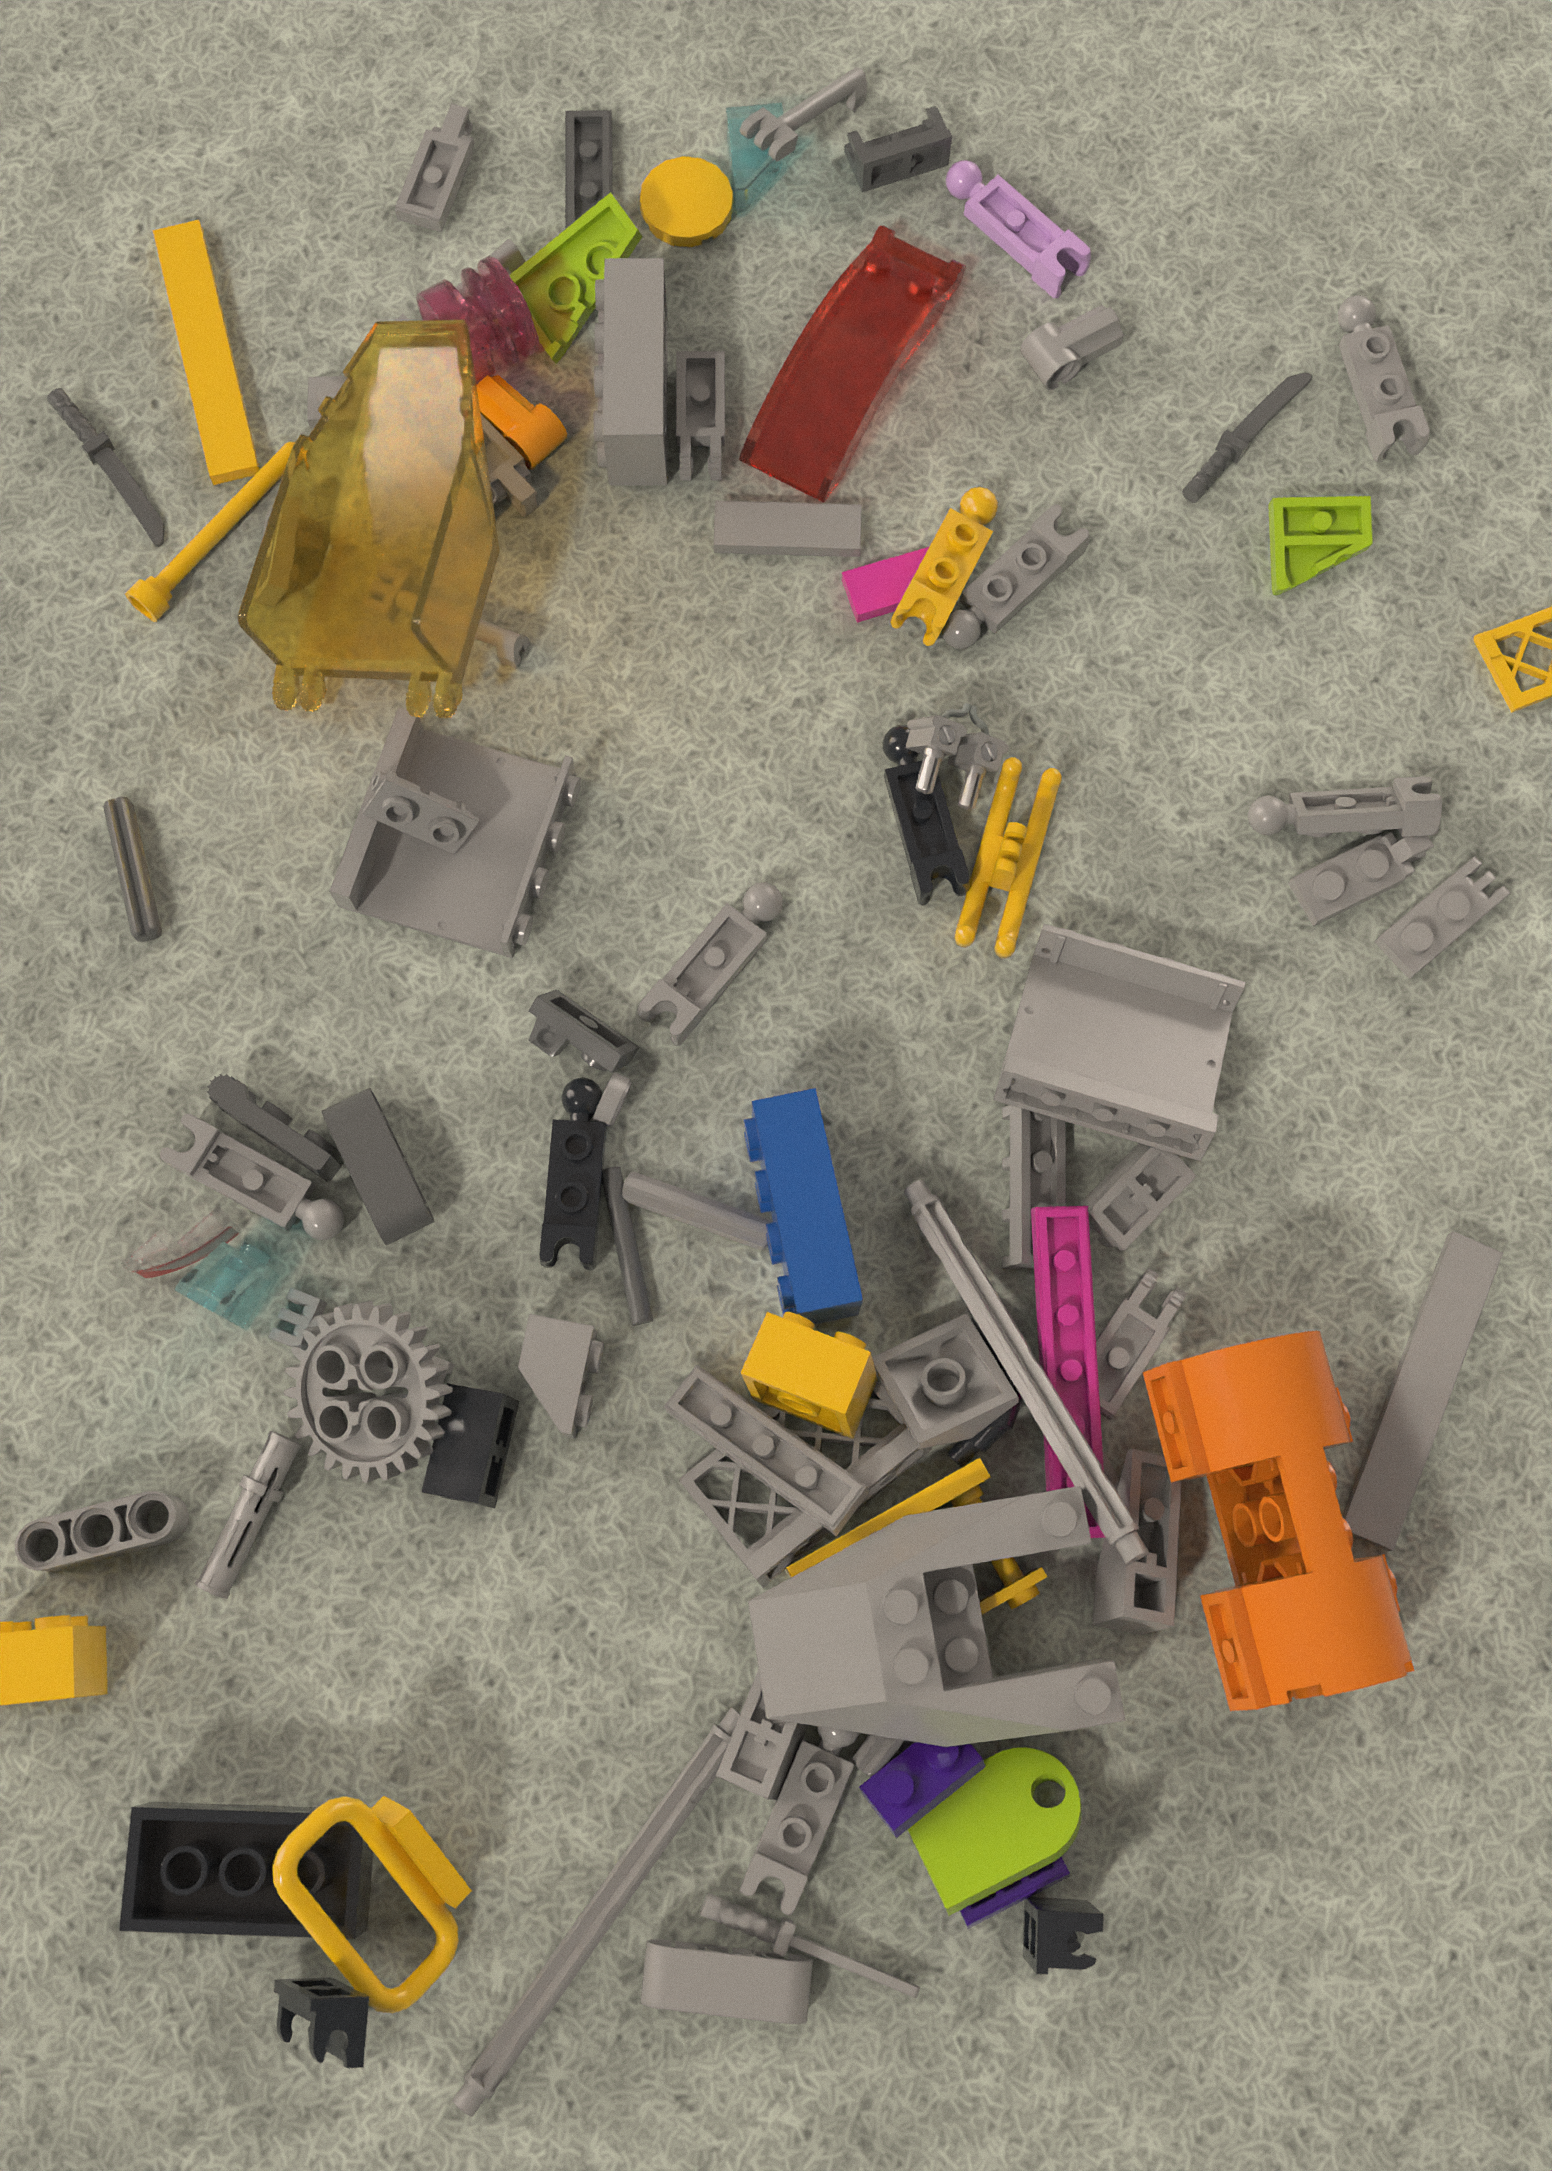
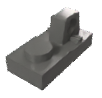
M557 989L537 996L528 1011L537 1017L529 1041L551 1057L559 1055L570 1043L582 1052L581 1057L587 1064L598 1070H608L612 1073L628 1065L639 1049V1046Z

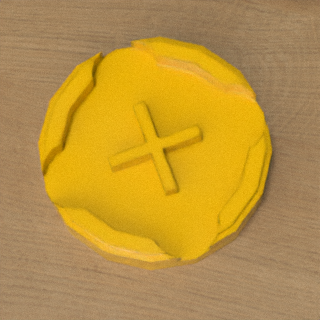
M682 156L665 160L649 172L641 186L640 210L643 220L649 225V230L656 238L672 246L695 247L702 245V240L709 239L711 236L715 239L723 233L732 217L733 191L728 177L718 166L702 158Z

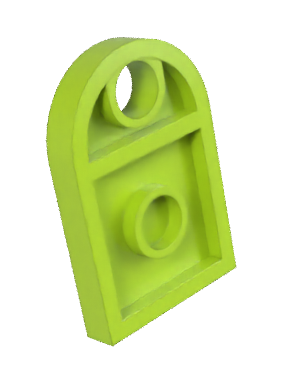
M1027 1747L1011 1748L996 1753L983 1760L985 1764L984 1769L907 1830L949 1916L1054 1862L1065 1854L1075 1841L1082 1818L1079 1790L1070 1771L1054 1756L1044 1751ZM1046 1781L1056 1782L1065 1790L1063 1801L1053 1808L1042 1807L1033 1799L1036 1787Z

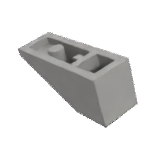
M1131 1449L1127 1451L1117 1492L1140 1528L1138 1535L1149 1552L1136 1562L1127 1565L1116 1546L1111 1547L1107 1539L1104 1538L1096 1568L1093 1626L1146 1635L1174 1626L1181 1480L1170 1481L1163 1455Z

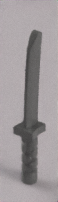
M1305 372L1287 377L1248 414L1232 433L1226 429L1215 450L1217 452L1209 458V461L1200 469L1201 471H1198L1182 490L1183 496L1189 502L1197 503L1206 490L1214 483L1213 481H1216L1222 474V471L1228 467L1230 461L1237 464L1243 457L1248 444L1310 383L1312 379L1311 374Z
M62 388L51 391L47 396V401L54 410L58 411L57 413L63 421H66L68 427L75 432L76 437L84 443L82 448L88 459L93 464L98 463L132 510L154 546H162L164 543V524L136 481L113 452L115 448L104 431L97 434L96 429L91 423H88L87 418L82 412H79L78 407L74 402H71V399Z

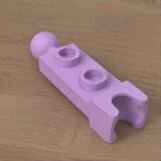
M961 160L951 166L945 179L947 189L957 199H969L965 203L964 216L1032 274L1031 279L1052 298H1058L1061 295L1062 290L1060 287L1065 278V269L1070 270L1076 276H1083L1087 272L1091 260L1090 248L1069 229L1065 232L1061 230L1001 176L997 175L988 184L984 185L982 183L981 170L975 163Z

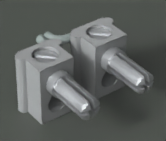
M964 703L961 710L950 709L945 711L942 716L915 718L907 723L910 732L905 748L924 756L916 790L924 794L933 793L941 761H943L944 756H949L947 764L966 773L958 805L966 810L975 809L986 772H997L1002 755L1009 750L1006 742L989 735L988 726L977 716L976 706ZM969 713L970 720L981 729V732L967 734V729L964 725L949 718H961Z

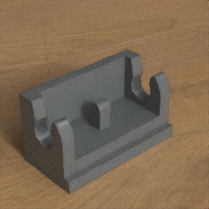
M936 106L926 108L928 119L922 120L921 125L863 142L857 131L847 133L849 143L844 145V152L862 193L949 166L952 135Z

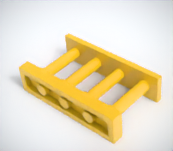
M978 1458L786 1567V1571L791 1578L903 1516L930 1512L949 1501L953 1507L982 1503L980 1496L984 1495L979 1484L991 1477L981 1459ZM1014 1557L991 1561L1004 1587L979 1601L981 1614L983 1615L1007 1601L1012 1610L1039 1595L1040 1592L1035 1584L1047 1578L1043 1568H1035L1023 1575Z

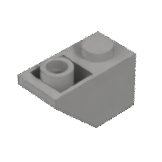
M529 1314L518 1369L560 1433L564 1437L575 1439L578 1426L587 1428L589 1423L593 1395L585 1394L589 1373H599L604 1342L596 1341L597 1331L592 1325Z

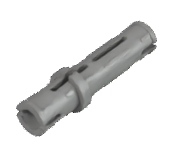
M269 1431L267 1441L250 1475H243L239 1486L243 1487L241 1494L219 1535L199 1579L195 1582L198 1588L224 1599H228L229 1592L273 1502H280L284 1494L280 1487L298 1450L302 1447L300 1443L273 1431Z

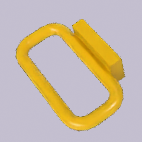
M346 1796L327 1800L316 1808L286 1838L278 1849L273 1864V1883L281 1899L352 1987L369 1996V2006L374 2010L393 2014L409 2008L436 1982L454 1959L459 1942L458 1926L445 1903L456 1909L472 1890L411 1810L388 1797L383 1796L372 1808L360 1799ZM347 1821L353 1825L435 1932L436 1941L431 1953L397 1987L387 1988L381 1983L297 1876L299 1860L337 1822Z

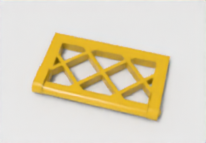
M1552 606L1492 630L1479 633L1473 638L1511 713L1552 697V660L1548 671L1521 662L1528 641L1552 650V639L1532 632V629L1552 622ZM1513 636L1521 638L1515 658L1503 655L1497 643ZM1517 671L1544 680L1542 685L1521 692L1515 680V675Z

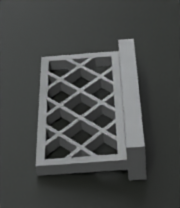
M877 1380L873 1390L874 1395L879 1400L870 1399L866 1408L888 1410L899 1423V1426L886 1437L873 1438L862 1436L864 1414L853 1439L840 1434L824 1433V1428L818 1425L816 1432L790 1430L802 1440L815 1441L814 1448L819 1452H822L823 1442L853 1445L852 1463L845 1470L867 1485L870 1490L856 1511L932 1450V1447L919 1449L885 1387L879 1380ZM770 1406L763 1411L774 1420L779 1417V1423L786 1428L788 1413ZM861 1446L872 1447L860 1457ZM716 1449L678 1480L763 1588L786 1570V1567L797 1561L831 1532L798 1508L777 1506L778 1493L772 1489L769 1505L739 1502L742 1473L749 1472L737 1463L724 1462L728 1457ZM712 1470L734 1472L731 1501L707 1499L696 1483ZM716 1509L729 1510L728 1524ZM737 1511L768 1514L766 1534L746 1549L735 1535ZM776 1515L787 1516L774 1527Z

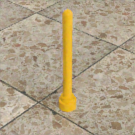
M292 441L285 443L156 577L149 576L145 581L139 579L125 593L129 602L151 621L157 622L170 608L168 604L172 599L170 592L298 461L302 454L299 444Z

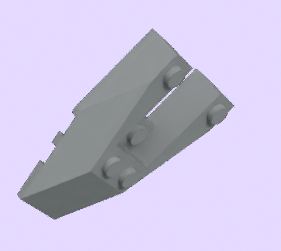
M1081 1486L903 1516L886 1527L749 1600L748 1606L766 1718L944 1747L1071 1731L1126 1721L1115 1662L1112 1660L1097 1658L993 1677L973 1564L1092 1544Z

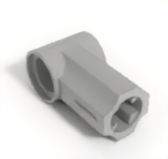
M1100 305L1060 327L1055 323H1047L1038 327L1026 337L1020 350L1046 389L1054 390L1059 387L1057 384L1059 381H1062L1063 384L1071 381L1084 364L1120 346L1124 335L1120 327L1119 318L1111 307L1106 308Z

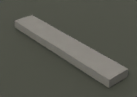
M1454 1231L1447 1235L1342 1514V1517L1348 1522L1354 1537L1386 1551H1393L1503 1255V1252Z

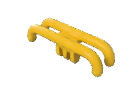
M1016 757L1006 759L1002 765L971 874L970 889L966 893L954 936L955 943L963 948L971 946L976 937L989 886L1008 891L1007 901L994 945L995 954L1003 959L1011 957L1016 949V942L1039 857L1062 781L1061 773L1056 768L1045 770L1040 779L1027 827L1016 822H1009L1007 824L1022 772V763Z

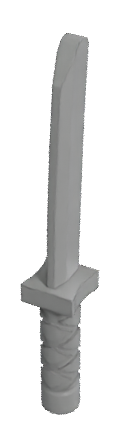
M707 1893L704 1898L700 1916L713 1921L716 1920L720 1924L724 1923L727 1927L737 1931L739 1929L742 1933L752 1937L756 1936V1938L758 1937L759 1940L764 1942H771V1947L776 1954L785 1957L790 1946L911 1997L917 1998L920 1987L793 1934L796 1925L786 1917L782 1916L780 1923H778L775 1919L767 1916L764 1917L762 1914L752 1910L748 1911L743 1906L735 1903L732 1904L730 1901L723 1900L711 1893Z

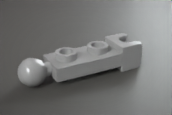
M1353 295L1347 298L1338 310V323L1342 330L1349 333L1343 335L1338 346L1367 429L1365 435L1373 459L1377 463L1383 462L1386 458L1385 452L1393 445L1395 438L1404 442L1408 453L1417 455L1426 446L1430 431L1421 405H1416L1390 326L1372 329L1371 326L1376 318L1375 305L1369 298L1363 295Z
M1057 504L1052 505L1032 523L1031 530L1026 532L961 593L960 603L968 610H955L951 612L942 629V635L946 643L955 649H966L974 645L980 636V625L982 623L996 634L1054 578L1069 568L1086 551L1090 540L1089 531L1085 528H1080L1070 536L1058 534L1056 532L1058 528L1057 519L1061 516L1062 507Z
M1430 777L1394 778L1393 787L1290 793L1289 804H1285L1276 796H1262L1251 804L1248 811V822L1256 832L1268 836L1280 832L1286 824H1294L1298 835L1306 834L1317 838L1327 837L1332 833L1357 831L1362 834H1378L1388 829H1398L1402 837L1429 836L1438 833L1441 821L1442 797L1438 794H1430L1432 787V778Z
M762 882L748 888L743 897L744 910L741 913L726 903L665 977L659 979L642 999L638 1006L639 1017L645 1022H650L663 1011L675 1013L677 1017L670 1026L671 1041L675 1046H680L701 1022V1017L705 1015L766 942L767 933L757 925L759 922L773 920L780 914L783 908V898L776 886Z
M192 1114L183 1115L181 1123L195 1135L194 1146L186 1152H177L171 1148H163L160 1151V1159L170 1167L204 1184L288 1232L297 1217L302 1220L305 1232L317 1240L331 1239L342 1230L344 1213L340 1205L330 1199L309 1200L316 1188L312 1181L220 1132L217 1128Z
M817 1726L818 1733L821 1736L819 1746L802 1739L759 1840L757 1849L754 1851L741 1882L739 1891L743 1895L752 1896L764 1878L770 1876L777 1877L784 1885V1891L780 1900L781 1910L789 1916L794 1913L807 1882L808 1874L855 1765L853 1762L840 1757L839 1754L843 1747L853 1744L860 1733Z

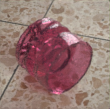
M490 255L478 262V273L469 266L461 271L460 276L464 296L446 279L417 293L416 296L420 315L433 344L455 380L465 390L476 386L487 375L490 377L495 375L496 370L491 351L494 350L499 358L511 367L519 361L518 352L528 358L536 354L540 349L539 338L532 316L521 291L499 261Z

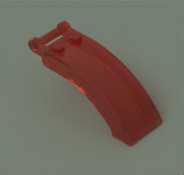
M880 225L872 241L847 267L826 294L794 344L749 431L740 452L739 461L824 503L844 477L864 433L894 381L942 316L946 302L955 293L964 277L966 265L954 259L948 263L895 237L894 230Z

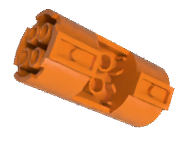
M1306 1331L1252 1341L1183 1360L1168 1362L1143 1372L1170 1481L1175 1482L1207 1476L1235 1586L1200 1595L1229 1710H1258L1269 1706L1293 1702L1292 1697L1304 1699L1320 1695L1325 1697L1392 1681L1407 1676V1672L1415 1671L1398 1612L1400 1607L1396 1596L1397 1582L1394 1574L1388 1568L1385 1554L1354 1559L1352 1554V1531L1348 1522L1342 1517L1335 1492L1337 1488L1336 1473L1333 1466L1327 1461L1324 1452L1325 1449L1353 1442L1350 1431L1351 1420L1349 1411L1342 1402L1339 1388L1335 1386L1321 1332Z

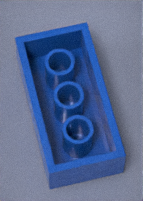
M816 1088L752 1101V1118L743 1119L745 1128L744 1138L750 1163L760 1161L762 1169L754 1171L756 1179L755 1189L760 1212H771L773 1220L772 1223L766 1224V1240L772 1265L782 1263L784 1276L777 1277V1292L782 1315L785 1312H792L809 1319L814 1324L858 1316L863 1298Z

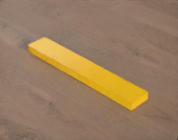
M199 220L153 230L209 477L213 485L254 476L260 470L201 223Z

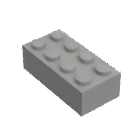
M604 258V279L595 280L596 310H599V323H595V351L598 354V366H594L595 397H598V411H594L593 426L594 440L597 442L598 468H607L609 485H667L668 312L664 258Z

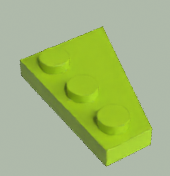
M611 192L498 284L555 364L564 356L596 308L595 280L604 279V258H629L643 237Z

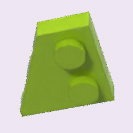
M1371 496L1272 498L1268 504L1272 595H1281L1367 551L1373 544Z

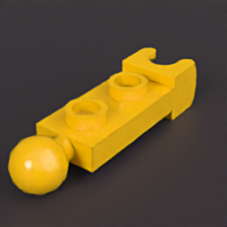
M980 486L971 488L961 497L960 513L952 508L949 509L890 620L891 626L899 629L907 618H920L926 625V633L923 637V643L926 646L935 644L993 533L992 530L983 526L993 520L998 509L995 494L989 489Z

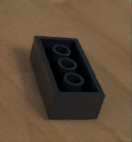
M147 1802L131 1807L119 1931L313 1938L279 1896L273 1883V1864L277 1851L286 1838L318 1807ZM341 1821L334 1824L302 1856L297 1867V1876L345 1938L356 1939L368 1930L373 1851L353 1825L347 1821Z

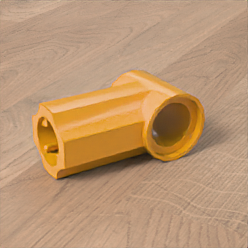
M498 374L492 377L487 375L476 385L475 391L469 399V402L522 455L525 465L529 470L534 469L567 439L568 434L564 425L547 406L541 403L536 406L532 405Z

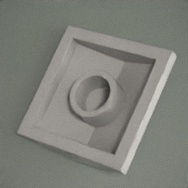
M967 1313L872 1357L878 1377L919 1449L971 1439L1018 1403L1016 1392Z

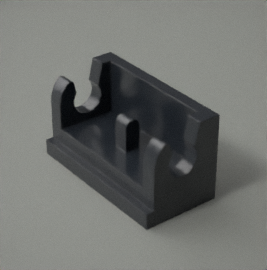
M447 1383V1386L452 1387L453 1392L444 1395L442 1405L451 1410V1415L438 1420V1425L445 1434L443 1437L433 1441L432 1448L434 1452L429 1458L421 1492L440 1496L441 1498L495 1508L520 1401L503 1393Z
M1029 1897L1024 1900L1023 1958L1036 1974L1048 1975V1968L1084 1970L1096 1964L1094 1956L1085 1953L1082 1955L1071 1954L1081 1947V1944L1076 1941L1077 1934L1075 1932H1083L1086 1935L1103 1932L1104 1914L1087 1900Z
M333 1978L275 1979L274 1992L279 1994L277 2032L282 2041L290 2042L293 2034L292 2020L295 2015H299L310 2022L308 2027L309 2049L315 2061L322 2063L326 2052L342 2060L343 2066L346 2068L364 2067L369 2006L368 1995Z

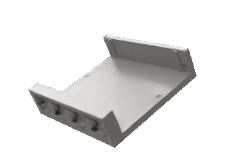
M398 707L329 891L338 907L513 958L517 944L525 945L530 936L533 917L529 916L528 913L533 898L541 899L545 893L549 879V870L544 867L550 851L557 853L561 847L565 834V823L560 821L565 807H574L578 799L581 778L576 777L573 757L565 755L560 769L425 730L417 712ZM390 770L394 771L398 777L420 786V792L424 794L432 791L456 803L461 801L465 803L466 810L479 818L478 824L455 855L362 815L363 809L375 793V791L371 790V783L378 771L385 774Z
M1043 924L1030 964L993 1100L1201 1161L1216 1133L1219 1115L1212 1114L1232 1013L1245 988L1246 982L1217 972H1209L1178 963L1169 958L1133 950L1118 943H1109L1075 933L1069 929Z

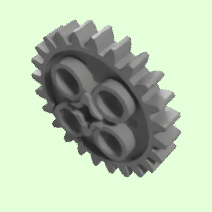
M372 1301L356 1303L354 1306L351 1303L335 1307L334 1312L317 1316L318 1326L305 1328L302 1331L307 1343L293 1346L291 1349L295 1357L301 1361L300 1364L285 1368V1373L297 1381L296 1386L284 1390V1395L297 1399L298 1406L291 1409L287 1416L288 1418H302L304 1423L295 1434L296 1438L311 1436L314 1441L310 1446L308 1455L312 1457L323 1452L327 1453L324 1469L328 1471L342 1466V1476L346 1480L360 1475L363 1483L380 1477L384 1481L400 1475V1471L405 1472L417 1467V1459L431 1455L434 1452L429 1441L443 1437L445 1434L435 1420L451 1415V1410L439 1403V1397L453 1392L452 1387L439 1384L438 1376L449 1369L448 1364L434 1365L432 1357L440 1349L439 1343L424 1346L421 1341L428 1328L423 1325L409 1330L411 1313L407 1311L393 1315L392 1304L389 1303L373 1306ZM387 1355L392 1360L393 1373L388 1368ZM340 1356L344 1361L345 1371L340 1366ZM358 1386L361 1390H373L388 1387H405L408 1390V1395L388 1393L376 1397L375 1393L363 1392L345 1396H332L328 1393L327 1388L345 1390ZM390 1410L395 1416L396 1428L390 1420ZM342 1411L347 1416L348 1425L343 1421Z

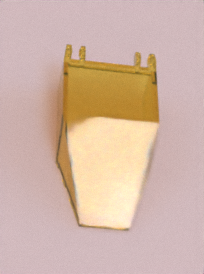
M465 320L376 321L343 370V374L347 379L334 398L325 397L317 409L322 417L310 435L301 434L291 449L240 606L238 623L276 665L273 678L274 686L271 693L274 704L279 710H292V707L294 708L295 703H297L296 699L300 696V706L303 707V710L310 712L318 711L326 694L325 677L409 681L408 693H406L405 698L406 711L409 712V715L412 717H424L432 698L431 682H437L435 694H433L434 699L432 700L434 712L438 718H452L463 697V678L500 552L469 328ZM299 676H303V679H302V682H301V685H302L301 688H300Z

